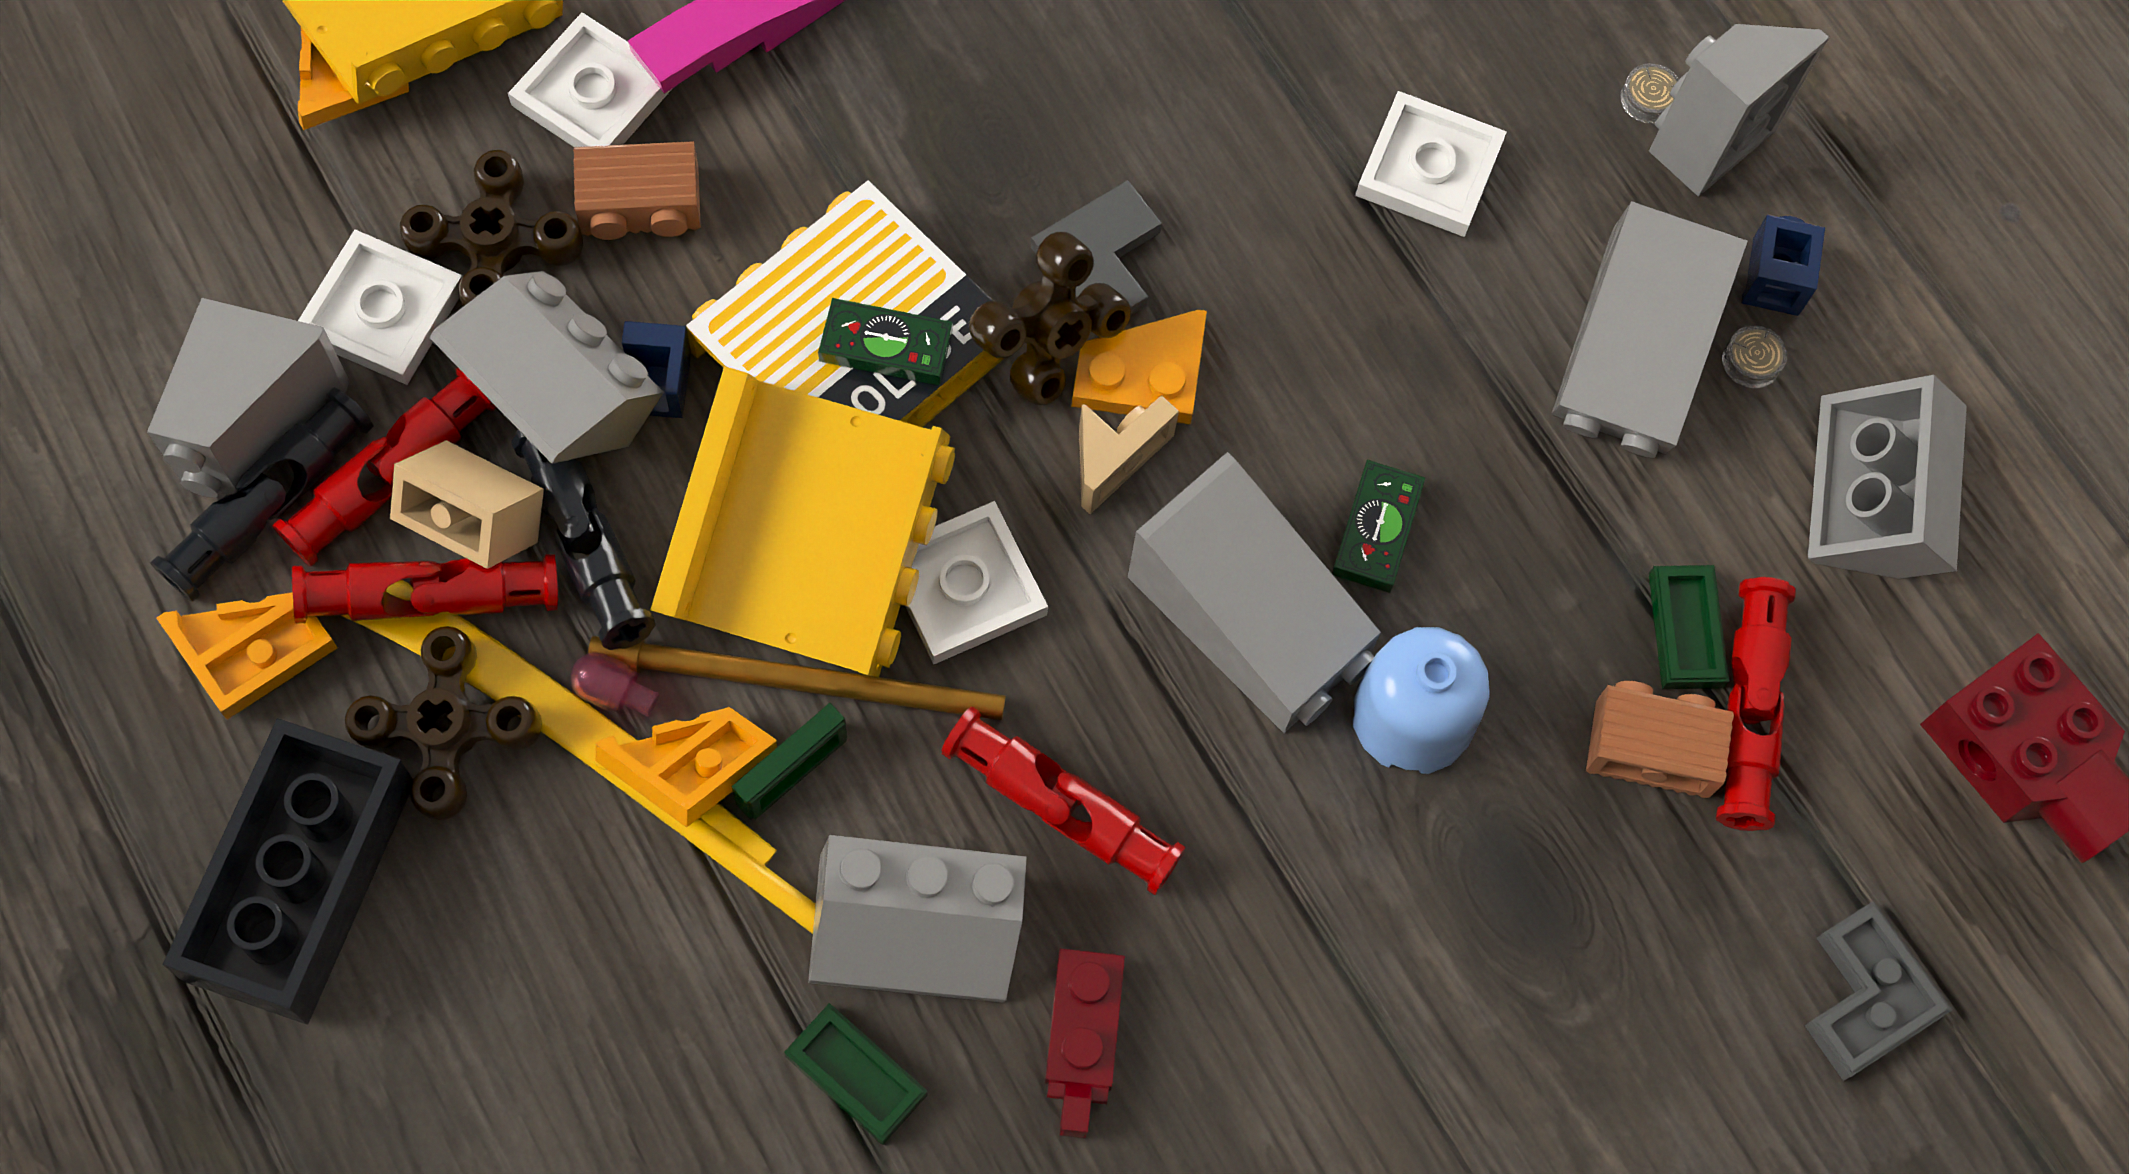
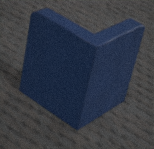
M625 321L621 342L624 353L641 362L648 372L647 376L664 392L649 416L683 418L691 360V348L686 326Z

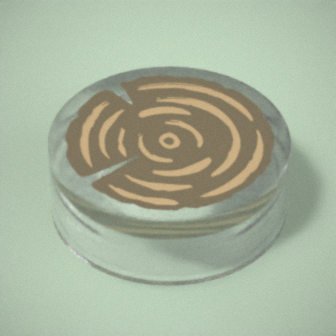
M1648 63L1637 66L1629 73L1621 90V102L1624 109L1631 117L1638 121L1655 123L1661 113L1674 101V98L1670 96V91L1679 78L1673 71L1663 65Z
M1747 326L1735 332L1727 343L1722 355L1723 366L1729 377L1736 383L1749 388H1761L1771 384L1780 374L1787 361V350L1782 339L1772 330L1762 326Z

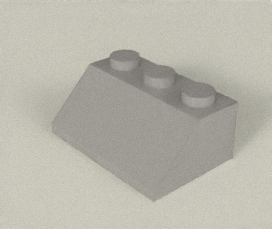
M1735 24L1717 40L1711 35L1707 36L1687 57L1685 63L1690 69L1670 91V96L1674 98V101L1661 113L1655 122V126L1659 131L1649 152L1699 197L1776 131L1830 37L1820 29Z
M544 271L503 276L437 326L430 336V339L552 464L629 447L664 393L647 376L648 372L644 365L634 357L625 354L606 335L607 331L604 325L591 315L585 314L566 295L564 285Z
M1935 375L1821 396L1808 559L1814 564L1897 579L1957 571L1967 406Z
M829 835L820 854L808 983L1004 1003L1007 998L1022 925L1027 857Z

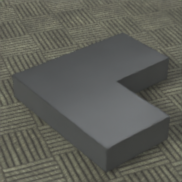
M1127 180L1031 237V248L1036 254L1042 241L1052 233L1067 232L1072 234L1091 250L1094 257V267L1091 275L1083 284L1076 287V297L1091 284L1105 283L1128 300L1131 307V315L1147 306L1148 296L1119 258L1160 234L1162 223Z
M1874 901L1816 938L1855 992L1804 1025L1843 1081L1852 1077L1953 1010Z

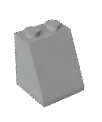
M201 298L147 433L162 453L164 461L171 466L180 479V484L185 489L205 497H217L219 492L234 494L238 490L236 485L241 476L295 424L303 426L328 402L326 394L332 388H338L345 393L350 381L323 327ZM275 463L267 467L262 473L265 474Z

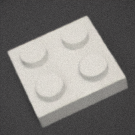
M581 13L509 91L508 96L511 106L573 147L623 145L671 90L665 94L632 54L626 40L586 14Z
M1398 91L1361 177L1355 196L1465 237L1507 131Z
M354 230L298 321L323 327L337 355L408 385L433 343L430 339L432 332L447 319L460 297L459 285L462 275L358 230Z
M995 501L935 526L929 543L927 545H918L912 568L919 570L918 584L910 605L905 607L933 664L1047 616L1048 605Z

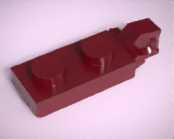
M1062 948L1059 950L1045 1084H1048L1047 1098L1063 1100L1059 1136L1086 1139L1091 1103L1107 1105L1108 1091H1111L1113 1083L1125 961L1124 955Z

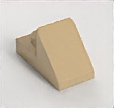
M1162 395L1146 410L1141 405L1134 408L1122 420L1116 432L1088 406L1082 405L1079 425L1081 507L1089 514L1097 509L1174 437L1179 411Z

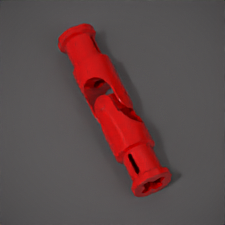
M459 368L455 369L457 377L431 399L422 397L403 413L388 430L386 437L369 443L363 450L313 490L315 497L287 521L278 519L272 525L281 539L309 567L318 562L317 553L344 530L353 532L392 497L394 464L444 441L453 444L457 443L461 439L460 431L485 409L494 411L497 408ZM366 464L368 470L372 474L379 476L386 485L375 493L362 495L358 488V477Z
M545 554L542 561L505 563L502 561L488 569L467 558L451 560L446 563L434 561L349 563L346 570L306 572L303 566H292L295 624L306 623L308 617L349 615L352 621L434 616L441 612L466 615L503 613L505 607L545 605L547 611H555L558 608L555 554ZM410 578V583L413 587L411 600L400 599L386 591L390 585L399 580Z
M1749 578L1740 582L1738 596L1744 600L1742 627L1736 630L1734 634L1731 664L1735 686L1729 695L1727 711H1732L1734 714L1733 728L1730 734V752L1727 758L1724 805L1719 806L1716 813V821L1726 827L1737 830H1769L1775 824V814L1769 810L1772 779L1779 775L1785 703L1784 694L1780 691V681L1784 678L1789 667L1792 637L1786 632L1788 605L1795 601L1796 588L1778 578ZM1771 720L1769 735H1758L1749 731L1743 724L1755 725L1761 721Z
M971 706L967 709L945 740L941 749L942 755L948 759L957 756L984 774L987 785L1025 810L1032 811L1041 817L1046 824L1108 865L1117 862L1147 882V891L1155 896L1182 858L1186 849L1185 846L1179 842L1170 845L1140 825L1141 817L1085 780L1072 773H1068L1057 762L1018 736L1009 739L980 719V711ZM1083 804L1092 822L1077 820L1071 814L1077 806Z

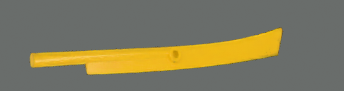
M399 580L390 585L386 591L400 599L411 600L413 587L406 581ZM441 612L434 616L354 621L420 656V649L424 638L434 629L449 626L464 632L471 638L477 653L475 666L467 675L466 683L495 701L503 697L517 696L533 704L541 715L542 733L617 786L813 934L816 903L766 867L777 851L774 847L720 803H717L686 828L595 761L596 743L601 739L615 736L618 745L638 740L514 651L458 614ZM341 615L351 620L349 615ZM455 646L448 648L444 652L443 661L453 656L456 649Z

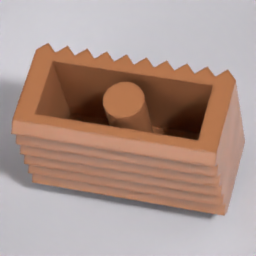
M694 141L574 147V204L583 235L589 236L592 234L599 239L614 240L625 236L629 231L635 234L640 231L646 233L652 231L659 236L674 237L685 233L688 228L695 231L701 228L699 172Z
M1621 681L1616 683L1615 686L1608 685L1595 704L1586 766L1588 773L1599 774L1602 777L1611 776L1614 779H1624L1627 782H1637L1640 785L1648 784L1651 787H1661L1664 790H1674L1677 793L1685 792L1688 795H1698L1701 798H1710L1724 784L1727 776V758L1730 752V734L1733 728L1734 714L1732 711L1715 708V701L1702 695L1684 694L1679 696L1677 700L1653 695V688L1641 682Z

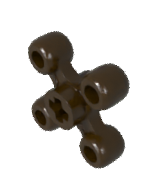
M503 150L488 151L482 154L476 161L474 179L480 192V198L469 203L462 211L461 216L444 215L434 206L426 204L416 205L404 213L399 225L402 241L411 254L428 260L443 255L445 251L454 250L470 257L472 266L470 271L462 277L459 285V296L463 307L502 278L504 272L513 268L521 260L522 255L532 254L540 256L551 265L564 266L574 262L580 256L583 248L581 228L575 218L568 213L561 211L548 212L537 220L522 219L514 214L512 211L513 201L521 195L524 187L523 172L517 159L509 152Z
M1067 232L1052 233L1039 245L1036 253V263L1043 274L1042 281L1034 282L1024 288L1016 297L1012 308L999 301H989L979 306L969 321V333L973 341L993 357L1007 358L1012 356L1024 343H1027V352L1021 354L1012 364L1010 382L1022 397L1035 405H1048L1055 401L1063 392L1066 385V375L1059 364L1060 359L1072 356L1080 350L1087 341L1090 332L1101 338L1117 336L1125 329L1131 318V307L1128 300L1108 284H1091L1076 297V287L1083 284L1091 275L1094 267V257L1091 250L1084 243Z
M449 626L434 629L427 634L422 642L420 649L421 659L428 670L429 676L427 690L415 696L410 704L402 706L392 704L379 696L369 695L360 697L350 705L345 715V727L349 736L365 748L382 749L399 740H410L418 744L422 751L423 763L421 771L412 780L410 787L411 801L419 812L428 818L436 820L450 819L457 815L465 806L467 789L460 777L459 762L461 755L471 750L477 741H494L506 749L521 750L534 744L540 736L542 729L541 715L533 704L522 697H503L493 704L486 706L476 705L469 701L465 694L464 684L467 675L476 663V647L468 635L458 628ZM455 646L456 649L453 656L443 661L444 652L448 648ZM446 713L453 723L447 731L442 733L439 731L441 728L435 722L440 715ZM379 715L380 719L376 727L368 730L369 721L374 716ZM521 715L519 726L512 731H507V725L511 718ZM445 784L444 795L441 799L433 802V792L437 787Z

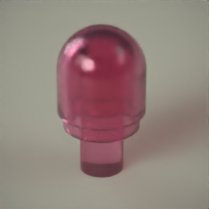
M592 652L585 654L575 662L571 670L570 681L575 693L583 700L606 711L613 710L619 713L625 705L641 714L649 716L659 698V693L636 683L638 672L631 670L630 665L605 653Z

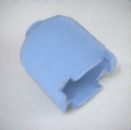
M1416 627L1394 636L1373 658L1359 682L1353 699V728L1363 748L1381 765L1388 768L1395 765L1405 770H1419L1421 774H1430L1451 765L1469 746L1489 700L1488 670L1480 654L1462 636L1439 627Z

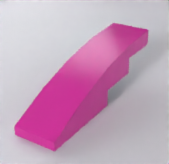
M695 0L632 37L627 42L632 54L665 94L708 64L717 73L759 44L766 53L845 0Z

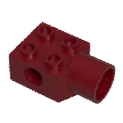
M2039 633L1948 699L1920 723L1921 727L2003 823L2043 818L2081 863L2086 862L2129 831V777L2115 762L2125 731Z

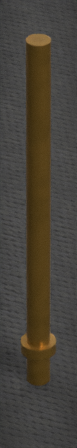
M592 636L588 650L589 661L623 665L627 673L639 674L640 669L643 668L963 715L972 706L980 711L981 718L1001 721L1006 698L1005 695L647 644L645 640L626 649L608 650L603 647L599 636Z

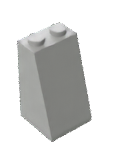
M1631 201L1611 232L1551 415L1565 419L1563 427L1574 433L1597 438L1600 431L1622 439L1620 446L1623 449L1640 456L1655 458L1657 452L1667 454L1677 445L1748 241Z
M1228 452L1136 531L1128 578L1283 733L1298 720L1306 726L1312 723L1332 702L1333 699L1327 693L1343 679L1349 685L1355 683L1364 675L1375 657L1372 654V650L1379 638L1380 630Z

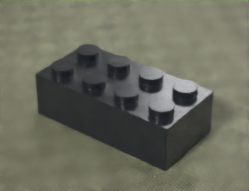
M277 718L162 965L185 983L308 1025L410 795L413 778L402 761L398 758Z

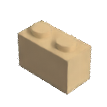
M444 441L394 464L390 519L488 569L538 543L544 489L451 442Z

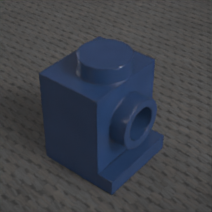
M1767 215L1753 237L1747 284L1742 294L1741 303L1799 316L1817 290L1825 227L1807 224L1802 219L1793 216L1775 217Z

